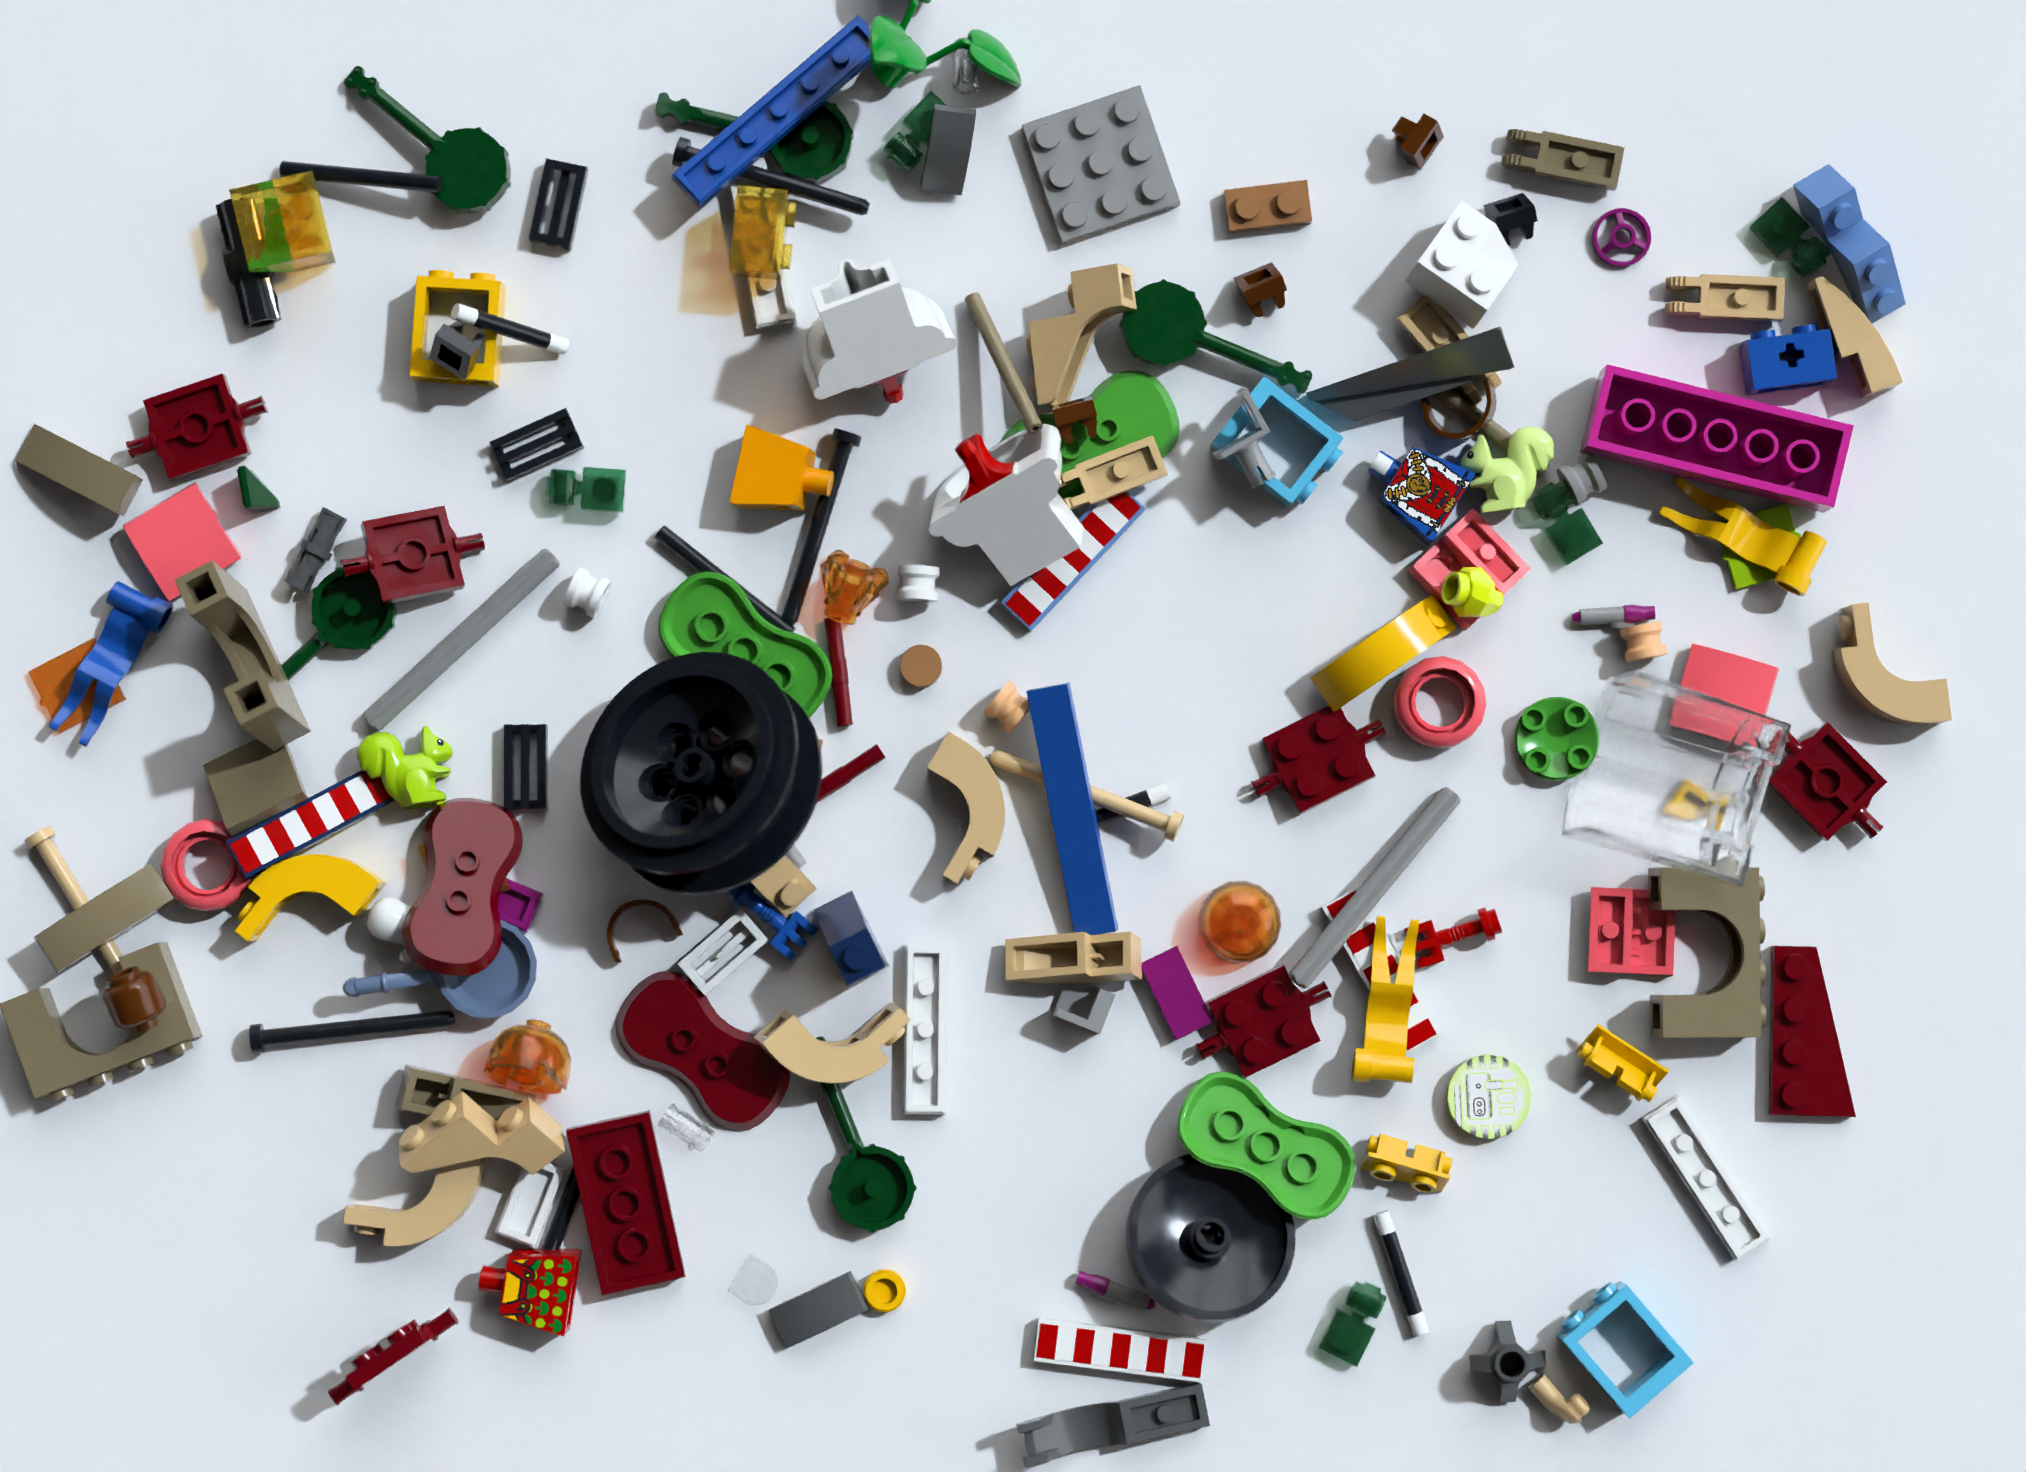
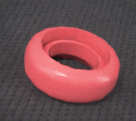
M1445 656L1425 658L1409 667L1398 681L1393 698L1395 718L1404 733L1418 744L1435 749L1454 747L1470 738L1482 723L1486 709L1484 686L1475 671L1462 661ZM1443 678L1450 680L1458 686L1463 695L1464 707L1462 714L1456 722L1449 726L1436 727L1429 725L1421 719L1417 712L1415 702L1417 692L1423 683L1430 679Z
M209 819L187 823L176 831L163 849L160 866L164 883L174 899L190 909L211 912L228 908L242 898L253 877L245 880L226 845L227 840L242 832L232 836L226 830L224 822ZM208 840L215 841L224 846L230 855L232 863L230 875L225 883L216 889H199L186 876L184 867L186 856L191 848L198 843Z

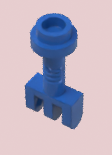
M751 882L731 889L726 895L732 900L730 905L737 910L743 904L757 917H760L764 923H767L776 932L769 941V944L791 962L797 955L790 947L784 945L787 940L791 939L801 949L808 943L795 932L797 928L801 926L806 933L812 936L818 931L812 923L797 911L787 920L771 906L769 907V904H766V901L753 891L756 887Z

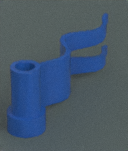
M120 581L113 585L107 596L106 603L113 606V609L106 620L103 631L94 648L77 668L69 694L49 725L50 729L57 731L78 708L95 678L98 679L92 712L78 742L87 747L103 722L111 697L119 682L135 663L149 630L156 634L160 633L173 610V604L160 597L152 599Z

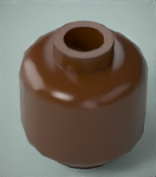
M138 966L119 971L106 980L108 985L102 992V998L116 1027L123 1029L133 1028L134 1033H139L158 1024L156 1017L165 1009L166 1002L152 972L140 971Z

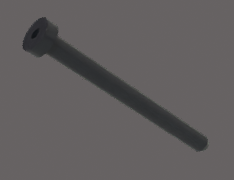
M680 137L675 147L672 165L681 167L701 149L691 147V140ZM751 165L737 177L858 215H866L870 207V203L866 199Z
M834 428L831 439L836 441V445L828 467V471L834 472L833 488L829 496L819 495L781 616L787 624L792 626L798 621L852 446L859 447L862 439L859 435Z
M446 1010L265 1030L262 1024H252L249 1028L250 1046L253 1054L265 1053V1046L446 1028L455 1024V1014Z

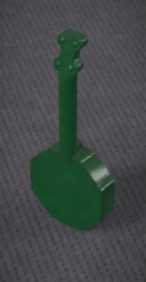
M356 66L344 80V84L349 89H358V96L361 99H369L430 150L429 154L425 156L426 175L441 176L443 179L441 192L431 193L456 214L477 213L484 210L490 211L492 206L505 194L507 188L511 186V168L508 151L480 127L475 129L448 130L444 136L440 137L379 87V82L375 77H365V70L361 66Z
M665 92L659 94L655 108L658 118L663 119L666 116H672L679 125L691 122L724 130L738 118V116L691 106L690 102L684 98L679 101H673ZM826 101L773 146L769 152L784 175L819 185L821 182L834 177L841 170L846 169L851 153L854 132L850 128L846 117L838 109L837 104H831Z
M1165 279L1135 291L1137 310L1123 312L1119 328L1122 330L1124 341L1131 351V356L1137 357L1148 364L1159 366L1162 369L1192 357L1196 352V348L1200 347L1276 378L1280 386L1291 384L1295 387L1298 394H1304L1307 391L1312 379L1310 370L1299 372L1294 368L1292 362L1287 361L1283 364L1204 331L1207 320H1205L1202 307L1195 297V292L1189 291L1181 285L1167 282Z
M337 567L334 572L330 573L320 582L317 588L313 589L314 595L311 606L312 624L316 626L318 631L281 665L288 681L330 643L333 644L334 648L371 650L374 645L388 635L391 629L395 628L397 605L396 603L380 605L376 585L369 572L344 577L343 569Z
M822 1036L816 1038L819 1040L826 1041L825 1038ZM820 1082L848 1151L847 1155L840 1157V1161L833 1172L831 1183L828 1185V1190L831 1193L833 1204L840 1214V1219L846 1220L856 1227L869 1230L872 1233L889 1227L899 1220H904L905 1214L911 1205L914 1191L917 1189L904 1156L897 1155L889 1149L872 1143L864 1147L839 1083Z

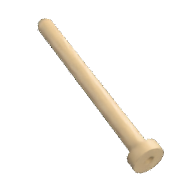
M1001 750L993 751L990 757V762L993 766L1045 785L1040 765ZM1090 785L1094 805L1165 832V839L1172 842L1176 840L1184 820V814L1174 811L1172 816H1169Z
M47 826L24 841L30 850L37 848L70 904L76 910L89 900L52 842L51 838L56 834L51 826ZM113 940L98 948L114 974L123 970L118 958L123 955Z

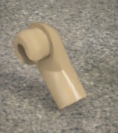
M1544 1373L1537 1376L1528 1386L1548 1411L1570 1424L1581 1422V1417L1589 1413L1590 1407L1581 1395L1573 1394L1567 1401Z

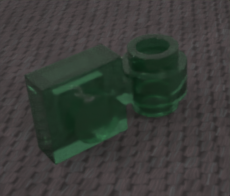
M932 91L903 120L902 124L911 134L904 136L901 132H898L883 149L888 154L886 159L898 170L903 168L909 173L924 157V153L919 149L921 143L927 146V135L934 104L946 105Z
M1783 197L1749 227L1777 258L1789 249L1792 255L1788 259L1790 266L1804 278L1808 274L1815 275L1827 264L1826 258L1830 255L1828 248L1817 237L1813 236L1810 240L1801 238L1810 226Z
M583 467L582 482L575 479L576 471L551 469L550 477H546L545 495L549 496V504L574 505V497L582 495L581 510L624 513L627 471L622 469Z
M1561 481L1556 484L1548 483L1536 491L1537 495L1531 498L1533 506L1543 520L1550 517L1556 522L1543 531L1565 566L1603 544L1582 507L1570 515L1568 514V505L1573 503V499Z
M1355 1281L1345 1300V1304L1351 1306V1313L1348 1314L1336 1308L1318 1347L1357 1367L1375 1331L1374 1326L1363 1320L1369 1316L1376 1319L1387 1298L1386 1295L1380 1293L1381 1288L1367 1281H1364L1363 1284Z

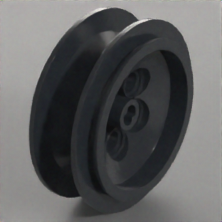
M720 652L689 653L665 660L647 669L624 686L604 709L589 736L583 755L580 774L582 805L588 823L598 840L607 850L627 863L648 882L667 891L686 895H707L724 892L750 882L766 872L799 839L810 820L819 796L822 779V753L816 730L809 716L764 670L743 658Z

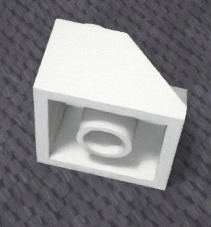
M1461 200L1405 282L1474 329L1518 267V263L1497 225Z

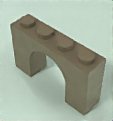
M212 560L175 579L174 581L190 616L213 635L237 676L238 681L223 690L239 726L273 751L311 732L247 589Z
M1759 867L1648 868L1649 910H1694L1705 913L1722 926L1727 934L1731 951L1730 962L1725 975L1711 989L1699 994L1650 995V1037H1762L1761 1028H1764L1766 1025L1767 1012L1764 1003H1761V986L1766 981V967L1764 962L1761 961L1760 944L1765 940L1766 929L1764 920L1760 918V901L1764 899L1765 883L1763 877L1759 876Z
M157 942L118 957L123 970L138 966L140 971L152 972L165 999L166 1007L156 1017L158 1024L139 1033H134L132 1028L127 1039L110 1052L104 1054L89 1052L72 1041L64 1028L50 988H38L0 1003V1008L34 1099L48 1096L50 1103L74 1095L73 1086L88 1081L91 1088L113 1080L112 1071L124 1066L128 1067L129 1072H133L153 1064L152 1056L167 1050L169 1057L193 1048L191 1041L202 1037V1033L167 942Z

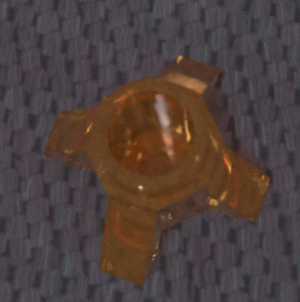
M835 550L828 556V560L820 565L826 596L824 600L826 604L824 614L830 619L843 624H855L857 617H860L863 610L879 596V592L889 583L887 571L877 567L871 569L869 565L861 561L850 559V555L844 551Z

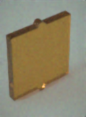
M95 638L28 671L42 698L39 703L47 708L52 720L61 709L69 694L77 668L97 643ZM95 678L90 684L78 708L59 727V733H63L89 719L94 704L95 688L98 679ZM119 684L111 697L109 708L126 700Z

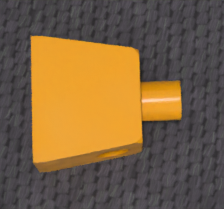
M746 425L729 503L743 510L802 511L805 508L808 493L824 496L831 494L834 472L814 468L816 453L810 448L754 426Z

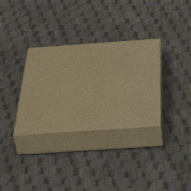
M256 738L203 765L226 830L232 836L308 799L288 744L273 751Z

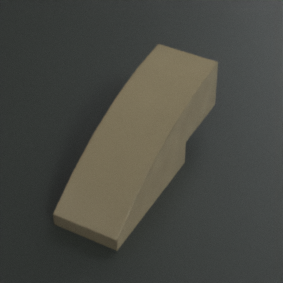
M36 424L32 427L15 460L122 516L127 512L143 481L142 478Z
M151 863L37 934L34 939L58 973L168 906L174 897Z
M405 1064L395 1106L401 1110L431 1115L441 1102L451 1100L463 1091L497 1121L507 1108L517 1106L527 1097H530L535 1102L536 1095Z

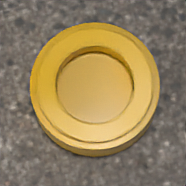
M891 1269L876 1270L865 1282L864 1298L872 1309L878 1312H891L897 1309L904 1301L906 1295L904 1279L899 1273Z

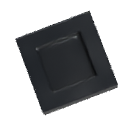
M1524 193L1484 205L1486 218L1497 225L1507 245H1511L1509 232L1517 227H1520V231L1526 240L1533 237L1534 222L1538 221L1533 203Z
M456 321L450 326L443 324L435 334L429 359L465 380L474 370L484 336L478 333L474 339L470 340L462 335L464 323Z

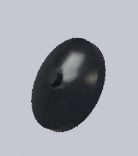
M1186 1154L1167 1162L1157 1169L1139 1189L1130 1207L1126 1224V1246L1133 1271L1141 1285L1155 1301L1181 1317L1199 1322L1219 1323L1247 1316L1264 1305L1276 1294L1283 1285L1292 1266L1296 1245L1292 1215L1282 1209L1258 1182L1238 1171L1212 1167L1196 1160L1190 1154Z

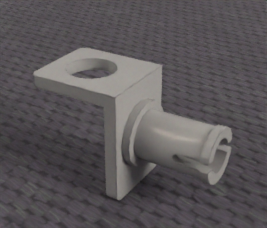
M1241 388L1236 393L1255 429L1212 454L1218 460H1222L1229 455L1231 457L1235 456L1248 478L1251 488H1255L1264 484L1256 467L1263 480L1269 481L1276 476L1257 444L1260 441L1259 438L1268 434L1270 430L1249 391Z

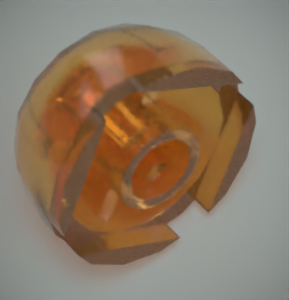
M1245 880L1229 881L1214 888L1202 901L1198 915V933L1206 949L1218 959L1233 964L1252 963L1266 956L1277 943L1282 928L1281 912L1274 897L1261 885Z
M530 1019L526 1021L525 1025H515L503 1030L495 1038L487 1056L484 1073L490 1079L506 1086L507 1078L521 1083L518 1089L520 1091L536 1094H559L562 1087L565 1090L567 1088L572 1058L569 1048L563 1039L555 1032L550 1031V1024Z

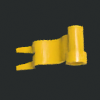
M1677 477L1674 485L1680 488L1698 505L1728 520V523L1696 519L1664 506L1659 511L1660 515L1687 531L1722 543L1736 555L1753 564L1777 573L1774 583L1782 589L1798 596L1805 595L1812 582L1809 577L1827 544L1823 537L1810 531H1804L1800 538L1790 532L1763 522L1746 508L1735 502L1705 493L1686 480Z
M1377 916L1364 1048L1354 1049L1351 1075L1353 1082L1369 1083L1370 1079L1412 1083L1414 1058L1406 1057L1409 1011L1414 987V961L1419 920H1410L1399 958L1395 983L1393 984L1390 983L1387 960L1385 916Z

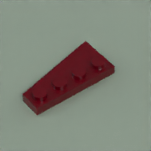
M1771 946L1768 1114L1856 1117L1817 947Z

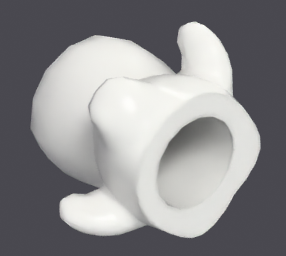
M391 897L378 900L374 903L368 915L367 924L369 931L380 940L403 945L402 925L411 907ZM404 948L399 959L402 962L412 961Z

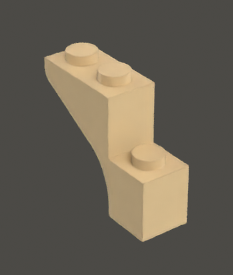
M1116 263L1070 272L1072 284L1068 286V299L1071 307L1075 310V314L1028 322L1029 334L1026 336V348L1029 356L1033 359L1034 375L1031 377V390L1034 398L1037 399L1038 405L1050 407L1069 402L1092 338L1098 328L1117 314L1137 310L1132 268Z
M463 1091L451 1100L441 1102L430 1116L418 1125L415 1124L408 1127L398 1139L399 1165L411 1173L486 1157H496L520 1165L533 1176L565 1152L562 1126L530 1097H527L517 1106L507 1108L496 1121Z

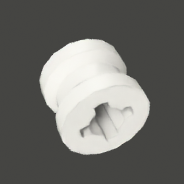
M926 565L898 566V575L902 578V587L897 591V600L906 602H938L939 593L935 589V580L939 577L940 568Z
M580 567L571 580L563 604L570 608L578 606L585 610L586 615L595 619L605 603L612 581L604 577L600 579L594 578L590 575L589 570Z

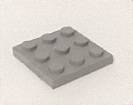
M1140 85L1022 124V130L1062 245L1180 205V199Z

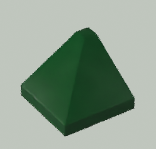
M239 466L237 473L244 507L252 512L280 508L278 498L254 471L246 466Z

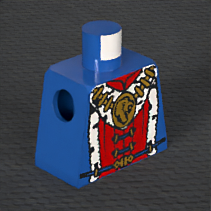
M1414 447L1411 448L1402 463L1380 450L1367 470L1388 484L1378 499L1379 503L1427 545L1435 539L1475 476V473Z

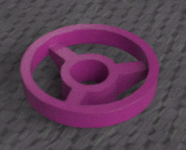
M1627 208L1610 210L1594 226L1592 232L1593 248L1598 257L1611 266L1628 267L1634 265L1649 250L1651 244L1650 227L1643 216L1634 210ZM1622 214L1630 215L1641 223L1645 231L1646 242L1636 237L1634 228L1624 222ZM1615 215L1616 226L1609 234L1610 242L1600 249L1597 241L1598 229L1606 218ZM1616 231H1627L1630 235L1629 242L1626 244L1619 243L1615 238ZM1631 245L1643 250L1638 257L1626 262L1614 261L1605 255L1613 248L1626 250Z

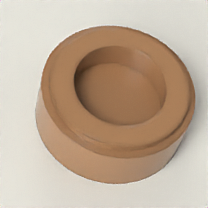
M915 645L903 654L900 661V670L904 679L909 684L915 687H927L934 684L940 677L942 661L937 651L932 647Z

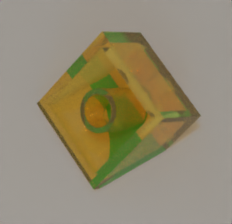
M313 171L229 189L250 272H297L336 263Z

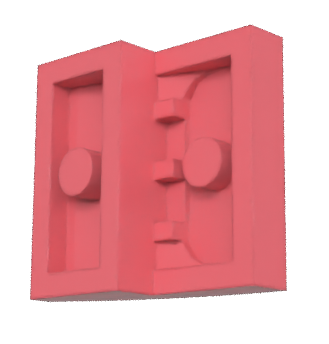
M196 482L123 525L132 544L168 601L181 595L174 581L175 579L211 560L224 569L241 559L240 552L218 521V515Z
M1471 509L1407 571L1430 595L1433 594L1446 612L1466 631L1480 617H1458L1453 606L1444 603L1442 599V585L1450 572H1459L1463 567H1482L1494 581L1495 590L1504 595L1531 568L1474 509Z
M1692 643L1669 724L1673 727L1709 735L1717 740L1756 749L1779 668Z
M1591 887L1588 971L1673 975L1676 910H1649L1648 890Z

